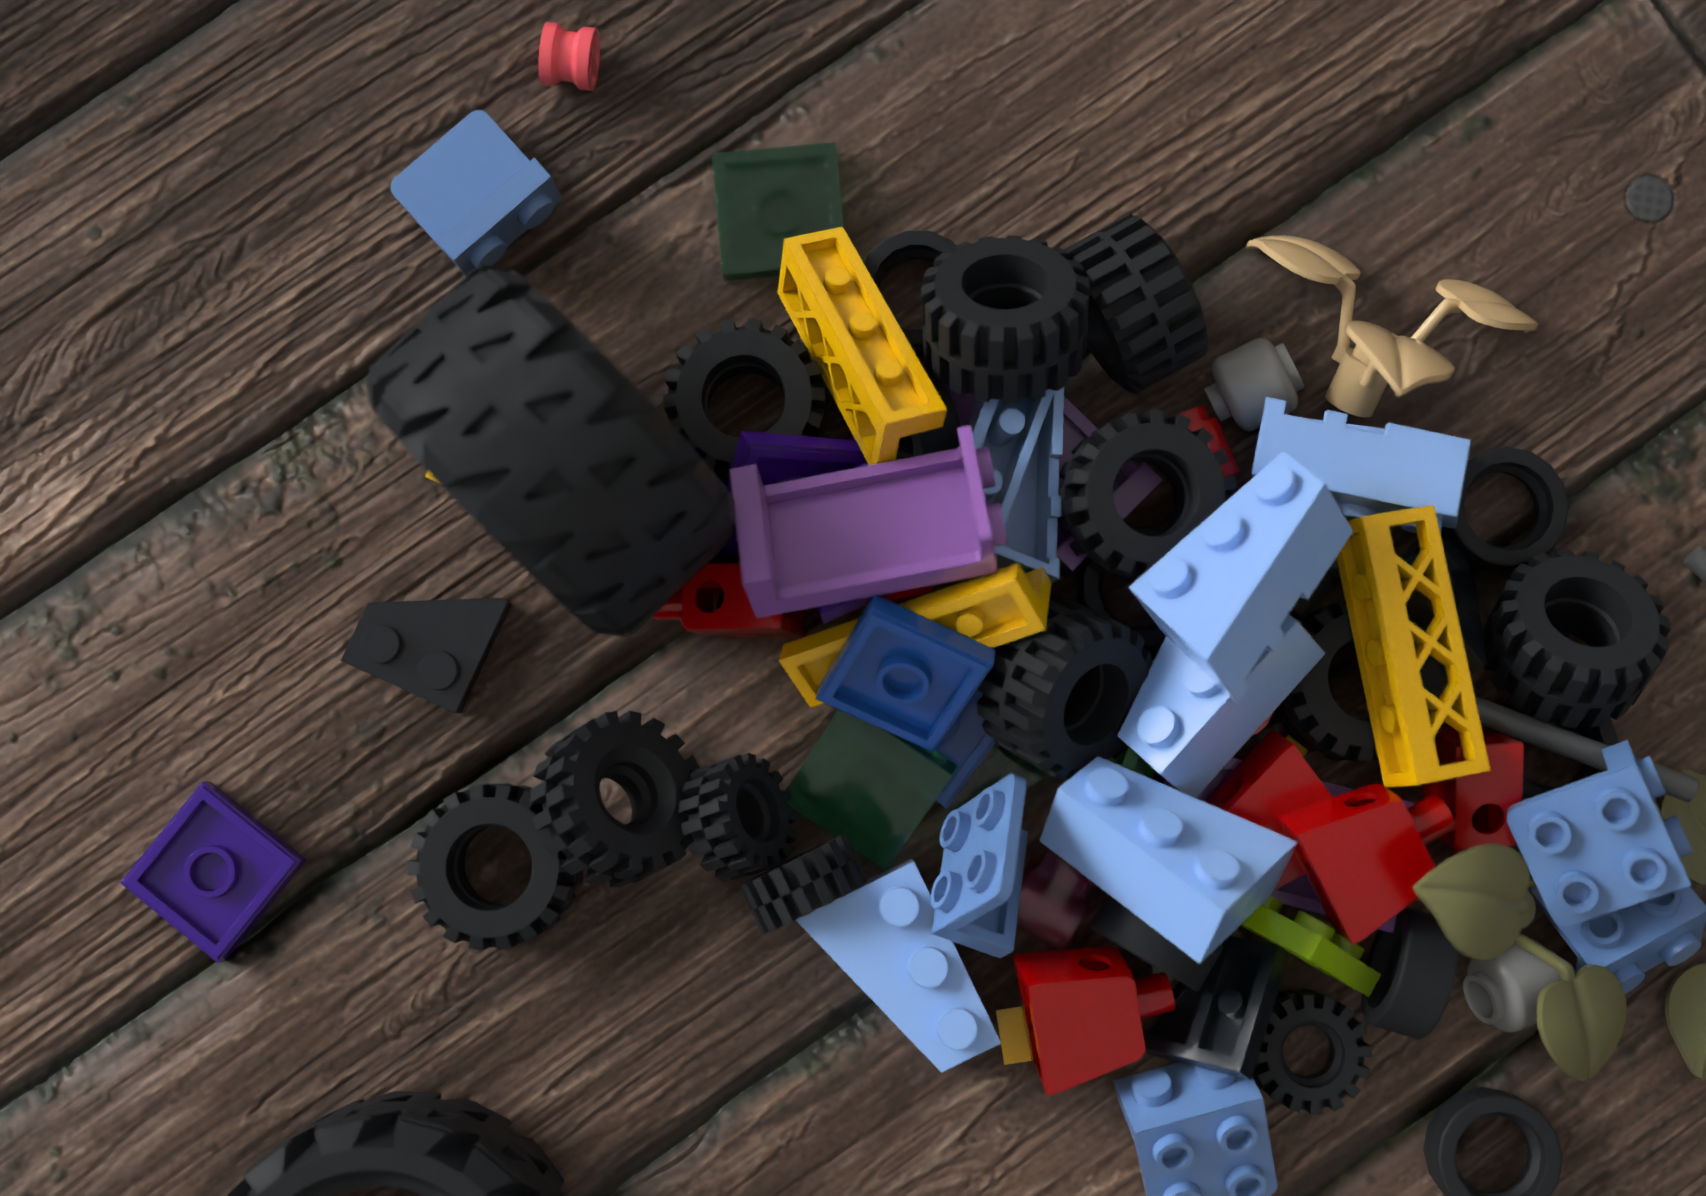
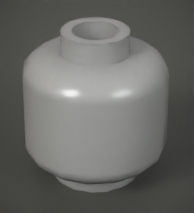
M1260 337L1216 358L1211 369L1215 383L1204 389L1220 422L1233 417L1239 428L1249 432L1260 428L1266 397L1286 401L1284 414H1289L1298 405L1297 392L1304 389L1305 386L1284 343L1274 347L1269 340Z
M1514 943L1508 951L1495 959L1487 961L1471 959L1467 967V976L1463 981V991L1470 1009L1483 1023L1492 1024L1497 1029L1513 1033L1537 1024V1001L1541 990L1547 984L1561 980L1553 967Z

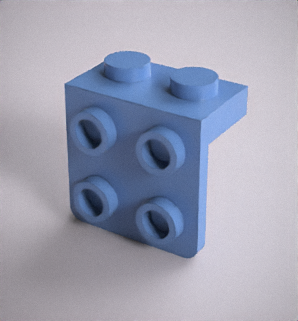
M475 110L468 114L398 174L390 185L391 192L465 276L475 267L480 269L483 265L492 266L504 255L511 243L528 229L535 228L546 220L554 210L555 205L563 199L551 175L535 158L530 161L493 119L482 110Z
M1628 740L1602 749L1608 770L1514 803L1507 810L1506 817L1510 830L1552 920L1559 926H1571L1691 886L1681 857L1693 854L1691 845L1677 815L1663 819L1654 798L1667 793L1651 757L1648 756L1637 760Z
M1009 774L948 814L942 825L939 838L940 845L944 848L941 872L935 880L931 891L930 902L931 906L935 908L931 934L997 958H1002L1014 951L1028 831L1021 829L1026 792V780L1024 778Z
M1690 886L1567 927L1559 926L1552 920L1537 887L1530 888L1529 890L1534 897L1535 903L1576 954L1575 973L1581 967L1588 964L1605 967L1617 977L1624 994L1637 987L1644 980V972L1664 961L1668 966L1678 965L1693 956L1702 946L1700 941L1706 924V905Z
M1178 1062L1114 1080L1117 1099L1136 1146L1146 1196H1271L1276 1192L1278 1184L1265 1106L1253 1076L1252 1080Z

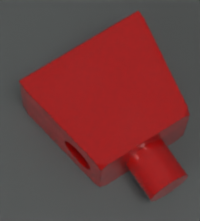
M740 563L706 564L653 615L655 620H682L681 623L684 631L701 636L806 637V609L756 618L743 586ZM724 593V601H723V604H722V606L718 609V608H717L718 600H719L720 596Z
M1440 726L1434 736L1439 765L1464 761L1459 732L1451 726ZM1481 726L1490 771L1422 784L1423 799L1436 793L1447 805L1455 820L1456 829L1438 838L1452 847L1453 856L1484 844L1517 845L1507 823L1506 813L1512 804L1522 801L1523 742Z
M1273 730L1245 757L1204 802L1287 837L1278 817L1332 798V796L1295 745ZM1294 851L1275 889L1305 874Z
M1381 783L1370 784L1278 817L1287 838L1298 842L1294 852L1330 924L1352 945L1365 939L1419 898L1413 890V886L1435 868L1425 845L1456 829V823L1450 810L1436 793L1407 808L1398 795Z
M1103 946L1013 955L1031 1060L1047 1096L1058 1094L1140 1060L1146 1052L1141 1019L1175 1010L1174 995L1166 973L1161 972L1134 979L1130 968L1117 948Z

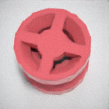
M546 22L542 30L539 46L538 68L541 85L555 87L564 81L574 83L578 90L593 91L597 81L600 60L598 28L582 27L579 31L573 32L566 31L561 23Z

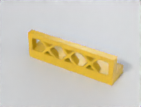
M843 226L784 238L778 295L805 346L808 348L813 361L817 362L822 378L868 465L895 461L900 437L943 427L947 408Z
M1434 505L1367 515L1347 521L1353 533L1336 558L1384 786L1421 785L1490 771ZM1415 523L1420 552L1412 566L1395 554L1389 527ZM1415 588L1429 598L1432 603L1434 618L1425 632L1410 622L1407 614L1406 602ZM1429 654L1442 663L1446 669L1448 684L1439 699L1423 688L1420 669ZM1443 721L1459 732L1464 761L1439 765L1434 736Z
M1019 563L998 569V573L978 576L898 605L993 648L1046 630L1051 580L1043 567L1024 573ZM859 618L783 644L779 662L810 708L824 704L816 699L819 684Z

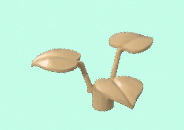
M1284 235L1256 238L1248 241L1245 248H1259L1270 258L1293 273L1313 281L1334 284L1341 292L1342 306L1338 342L1331 357L1340 365L1325 394V398L1333 406L1355 416L1371 417L1388 383L1397 396H1402L1420 385L1444 381L1452 376L1455 370L1453 364L1439 352L1423 343L1439 322L1448 314L1464 312L1479 323L1501 329L1523 330L1525 333L1535 331L1539 325L1529 315L1516 309L1509 301L1489 289L1466 281L1445 279L1438 282L1435 290L1446 299L1436 307L1411 338L1397 336L1378 325L1364 321H1352L1356 285L1352 280H1358L1361 271L1337 251L1309 239ZM1350 338L1356 344L1355 348L1349 347Z

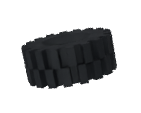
M617 711L604 713L596 719L592 718L553 744L544 753L548 758L537 764L533 777L543 782L530 790V803L542 804L543 811L532 817L536 831L548 828L553 838L544 843V847L551 856L562 850L568 858L561 867L571 875L587 869L584 882L596 886L609 880L610 888L623 887L631 882L636 883L678 862L687 854L685 849L688 848V845L695 841L692 833L683 835L681 823L688 822L689 815L679 812L680 801L689 798L682 792L685 782L692 780L690 777L691 772L700 767L694 755L684 760L678 752L685 742L677 733L667 739L664 738L661 733L665 724L652 718L641 725L642 713L628 711L618 717ZM603 778L613 780L626 792L632 808L630 823L624 824L619 822L606 810L600 795V782Z

